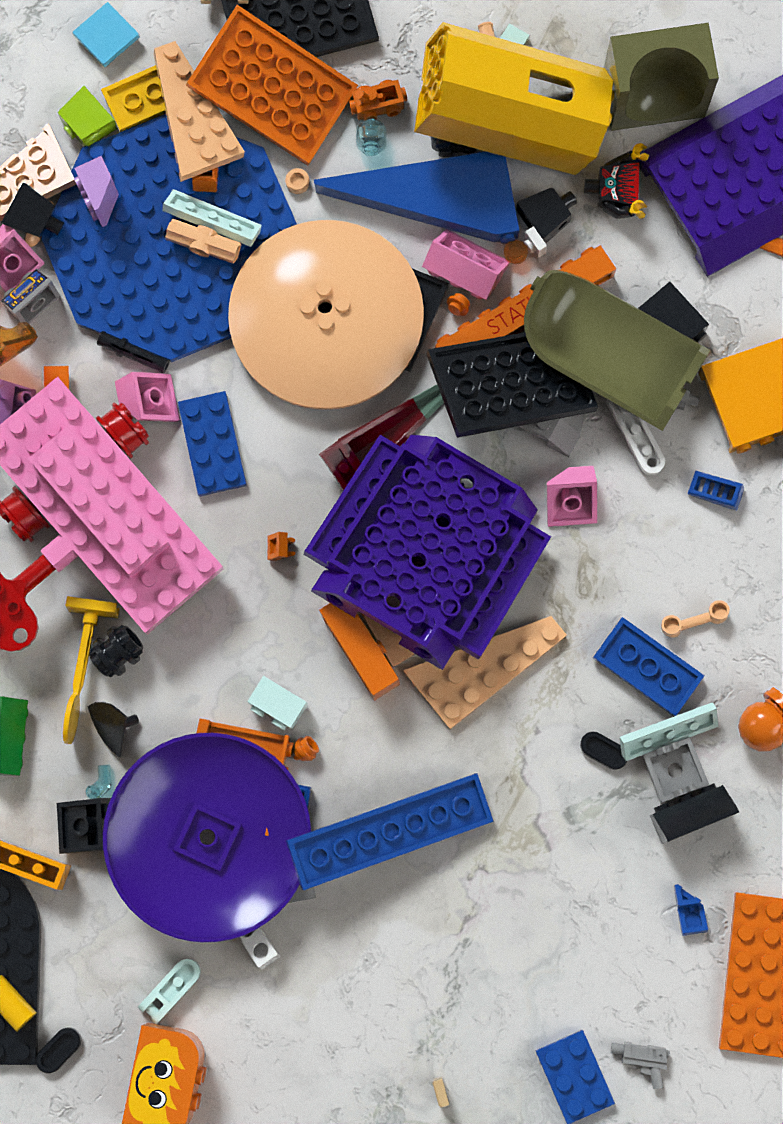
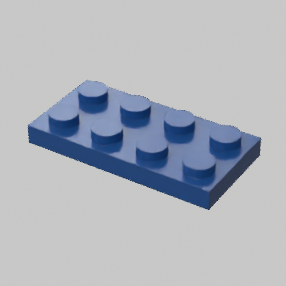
M226 391L179 401L178 406L198 496H206L247 486Z
M623 617L593 656L594 660L672 716H676L705 676Z

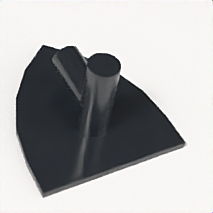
M95 702L87 706L92 722L101 739L114 754L121 757L125 728L139 723L137 715L134 714L127 717L122 711L107 702Z

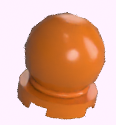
M774 687L763 693L765 702H755L748 706L739 719L738 729L741 739L749 748L759 752L771 751L783 744V694Z

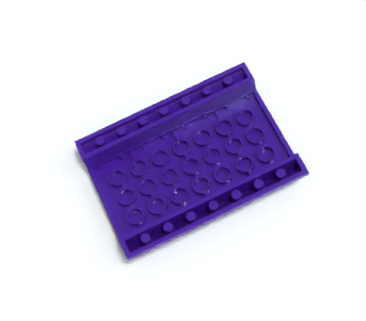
M783 75L640 152V154L646 153L649 155L646 161L637 158L636 162H639L640 170L645 177L651 175L697 249L695 258L707 277L783 235Z

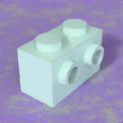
M265 676L262 677L247 701L252 705L250 709L252 712L262 718L265 714L273 718L272 724L282 730H285L286 727L292 730L308 705L306 701Z

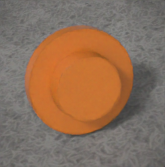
M455 293L447 299L448 309L452 314L465 316L469 312L470 302L464 295Z

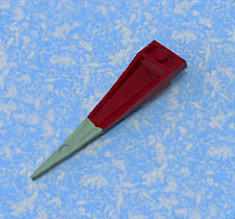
M434 385L342 436L319 454L343 491L379 435L401 446L444 403L438 385Z

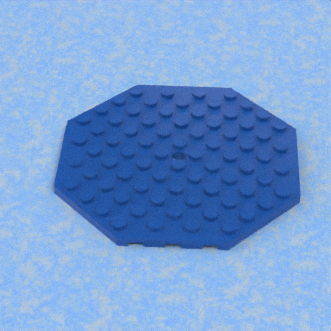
M166 114L97 141L91 146L83 147L73 166L72 174L74 178L78 177L75 170L76 167L102 156L119 194L106 226L102 227L99 219L93 220L76 184L62 191L56 204L57 208L53 217L64 222L59 235L57 236L45 229L41 237L77 325L98 333L105 331L120 339L126 338L129 343L170 359V362L177 361L230 339L229 302L239 271L250 255L263 242L278 232L297 225L264 147L236 137L245 151L244 157L219 167L217 192L194 191L192 178L180 182L178 163H176L175 149L171 140ZM174 189L262 225L261 232L251 247L241 243L240 254L234 264L210 255L209 257L199 256L190 251L189 248L165 239L168 225L172 219L198 227V225L162 211L163 203Z

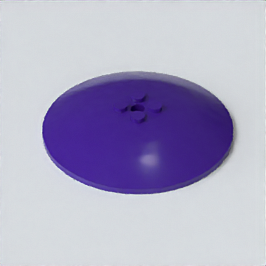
M196 733L184 735L164 742L148 751L130 767L118 783L109 802L104 820L103 850L105 863L112 883L121 899L135 915L152 928L166 935L186 941L219 942L231 940L246 935L269 922L288 904L295 894L300 883L285 840L311 832L310 816L304 796L293 776L276 757L264 748L248 740L228 734ZM266 827H267L269 836H265ZM205 829L212 830L215 834L213 843L209 845L203 844L200 841V833Z

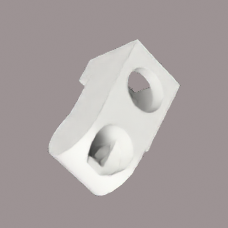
M261 927L240 936L243 945L258 968L263 970L281 957Z

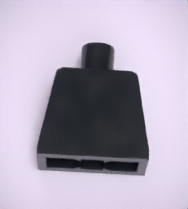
M25 182L21 184L1 222L4 225L38 237L43 235L45 229L58 236L64 226V222L53 217L57 207Z
M549 188L518 201L516 211L528 229L534 226L543 241L547 243L570 222L571 213L568 209L577 204V199L571 191L559 197L554 188Z

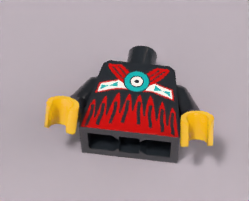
M642 143L636 144L632 151L626 152L600 167L598 179L584 180V194H598L597 206L603 208V211L616 219L634 217L635 215L643 219L646 215L643 211H639L641 208H647V205L642 200H638L639 162L636 161L637 158L642 161L648 159V154H640L647 146Z

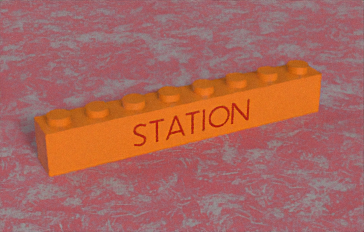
M600 245L595 249L593 247L586 249L581 253V257L575 261L572 259L566 261L560 266L561 269L559 270L577 275L599 286L614 277L616 267ZM532 284L523 287L517 296L513 298L509 296L503 299L498 304L499 306L492 311L490 309L483 311L479 314V319L470 323V321L463 323L454 334L443 335L437 340L435 348L519 334L525 331L524 315L528 301L534 292L530 289Z

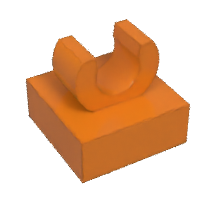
M277 532L268 535L267 560L278 561L294 556L295 552L288 551V544L295 543V539L292 537L288 538L287 532Z

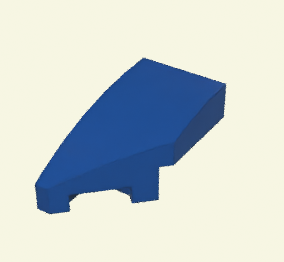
M679 884L674 885L682 936L708 932L704 906L700 903L701 900L686 892Z

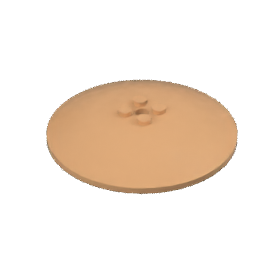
M317 220L297 224L278 232L263 242L250 255L234 282L229 302L228 319L236 353L245 369L260 386L274 396L293 405L311 409L331 410L365 402L386 390L401 376L418 348L422 335L424 307L422 293L415 273L405 257L392 243L374 231L357 224L337 220ZM323 302H328L332 305V309L328 313H321L318 310L319 305Z

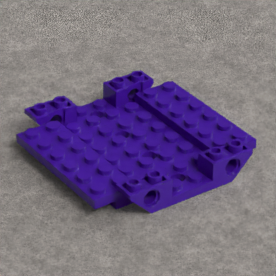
M379 435L310 541L303 555L328 569L322 572L311 592L354 618L359 611L402 637L399 645L443 670L456 649L453 645L476 659H480L551 536L530 524L538 509L522 487L438 437L410 435L406 443H403L400 447ZM469 479L473 487L464 488L460 480ZM438 517L446 518L449 526H439L436 519ZM415 556L421 557L425 565L422 567L415 566L412 563V558ZM391 596L396 597L400 602V606L391 607L387 604L386 599Z

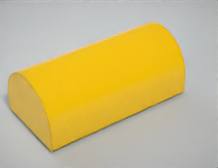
M0 975V1014L17 1032L37 1012L3 975Z

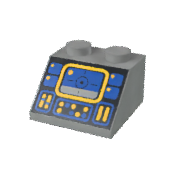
M36 268L33 272H28L24 275L18 286L9 289L4 294L1 303L26 328L56 301L60 294L53 282Z

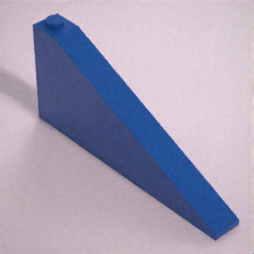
M480 152L314 180L316 193L491 242L507 244L519 238V225L507 160L502 155Z

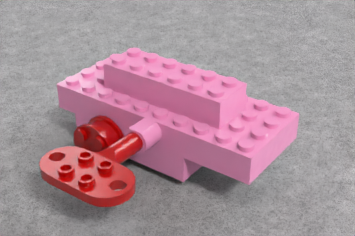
M58 377L0 424V466L27 496L26 498L14 486L12 488L13 492L3 501L0 500V516L8 523L12 521L15 524L11 528L24 542L28 539L32 543L35 534L44 527L47 529L50 527L40 512L59 533L54 540L41 550L43 555L14 579H6L0 572V649L10 652L21 651L30 646L38 633V618L27 604L26 595L55 570L61 572L78 556L147 635L224 570L218 560L131 462L132 453L142 444H149L147 440L149 435L145 428L138 421L135 424L132 422L133 417L122 402L119 405L114 402L111 404L112 409L102 418L97 416L94 419ZM18 629H25L28 633V637L23 643H17L14 639V633Z

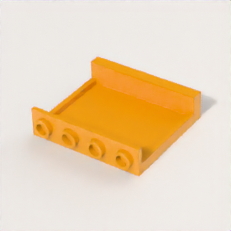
M783 338L701 366L698 374L701 381L705 380L730 444L729 453L737 451V454L744 453L750 450L754 444L760 443L761 446L775 441V437L783 435Z

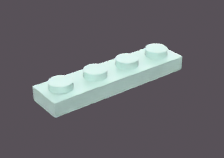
M174 189L163 203L162 211L198 226L209 227L220 235L250 247L261 232L262 225Z
M709 703L621 736L622 756L628 761L674 742L718 727L717 708L713 703Z

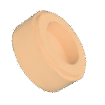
M292 169L286 175L285 182L290 192L301 194L309 188V176L303 169Z

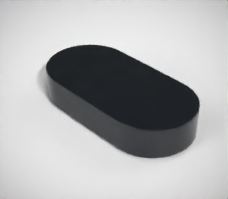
M594 731L588 732L582 737L580 748L586 756L612 770L621 769L626 765L627 761L622 756L620 744Z
M71 1027L58 1031L38 1052L36 1056L38 1069L44 1073L57 1071L79 1049L82 1041L80 1033Z

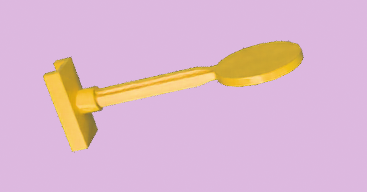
M67 596L65 606L68 611L84 614L82 622L84 627L73 680V694L69 698L63 724L64 744H72L78 727L80 714L79 696L84 686L94 627L97 626L99 616L118 619L120 609L117 608V603Z

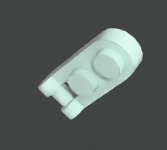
M184 959L178 962L142 1001L138 1008L143 1013L146 1011L152 1017L151 1021L157 1025L197 982L201 974L199 964L193 959ZM156 999L164 1004L160 1010L153 1004Z

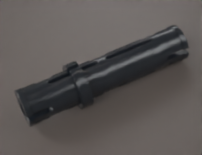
M102 331L98 337V346L116 352V355L119 357L125 356L163 374L169 366L170 359L131 344L126 338L120 339L105 331Z

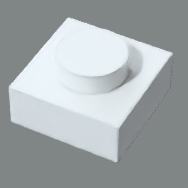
M534 226L525 231L524 246L530 254L534 253L537 259L546 254L547 245Z

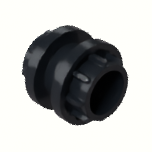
M124 625L118 628L112 626L108 629L107 635L109 638L106 641L102 638H97L92 642L93 648L90 650V659L106 677L121 676L126 672L124 664L128 661L135 665L140 661V655L143 653V645L140 639L129 627Z

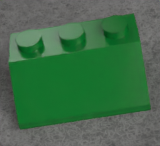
M0 696V775L20 776L23 766V744L26 739L25 726L28 717V700Z

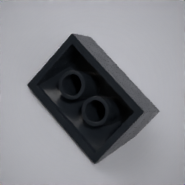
M715 783L701 788L702 794L693 797L692 793L677 798L679 803L670 807L667 802L655 807V813L650 815V818L661 843L669 842L739 813L736 804L723 785L716 787Z

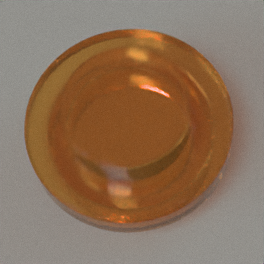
M513 240L505 245L504 257L509 263L520 264L527 258L528 249L524 242Z

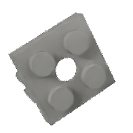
M690 737L642 755L660 803L709 785ZM672 763H678L682 767V774L678 778H673L668 774V766Z

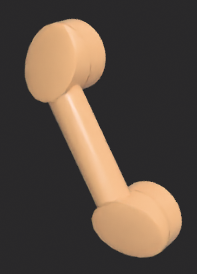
M717 600L710 605L709 612L684 620H680L674 615L666 616L662 620L661 629L666 636L675 638L680 635L682 630L708 622L714 624L723 623L728 618L730 609L726 602Z

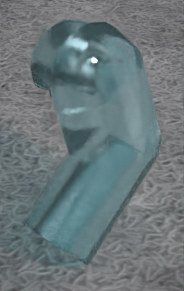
M111 765L98 766L99 779L92 786L86 788L85 793L88 798H102L111 789Z

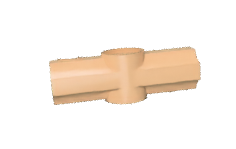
M172 219L165 236L166 240L185 246L193 253L203 257H209L210 255L234 264L240 254V242L218 235L213 229L202 225L195 227Z

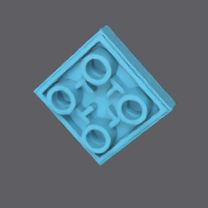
M108 2L72 32L74 37L104 68L140 38L139 33Z

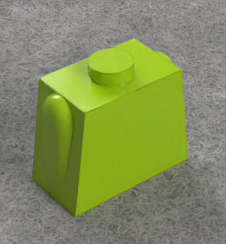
M85 86L57 112L62 123L65 125L64 131L71 139L76 138L83 147L91 146L118 129L113 117Z

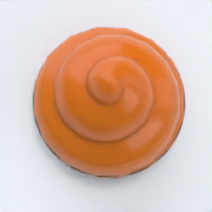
M309 736L300 737L294 744L293 758L301 761H312L319 752L317 743Z

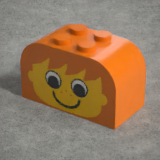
M149 1022L141 1025L122 1124H189L193 1113L196 1112V1109H199L202 1094L198 1093V1088L201 1083H204L207 1067H203V1045L194 1033L185 1029L160 1024L156 1025Z

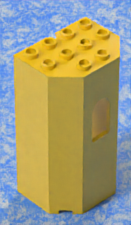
M445 22L441 23L426 42L421 76L423 84L419 93L414 132L573 175L578 174L591 161L597 158L607 128L612 121L610 107L615 95L614 91H612L613 80L605 68ZM530 77L572 88L573 97L570 101L563 102L528 92Z

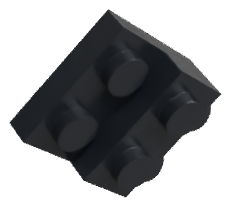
M111 798L57 803L59 854L103 851L104 820Z

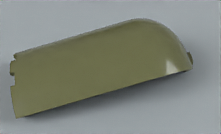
M559 270L547 271L541 278L537 276L530 288L534 292L528 301L524 315L526 337L535 354L549 366L663 431L687 391L683 388L686 382L691 384L710 350L582 277Z

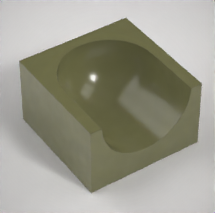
M709 22L610 37L604 68L613 80L612 91L615 93L610 107V113L612 114L610 129L615 131L698 119L706 116L719 79Z

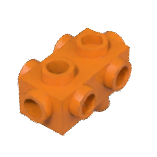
M384 80L378 85L370 87L364 85L352 91L353 100L349 101L351 114H357L358 121L364 120V122L368 123L377 120L379 115L387 114L388 117H393L400 114L401 110L404 109V102H407L408 99L405 87L400 88L398 80Z

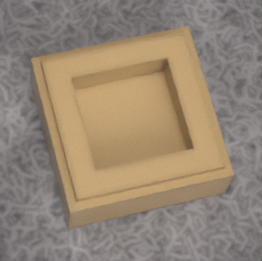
M443 1078L433 1079L432 1083L440 1108L448 1106L449 1101Z

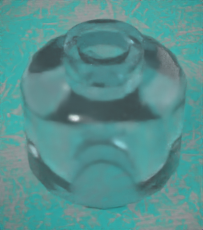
M367 119L357 126L356 146L358 150L367 156H375L386 148L387 130L382 122L376 119Z

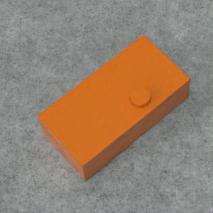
M331 603L319 609L321 617L374 701L400 685L399 678L384 656L387 653L385 647L380 640L375 642L358 614L354 618Z

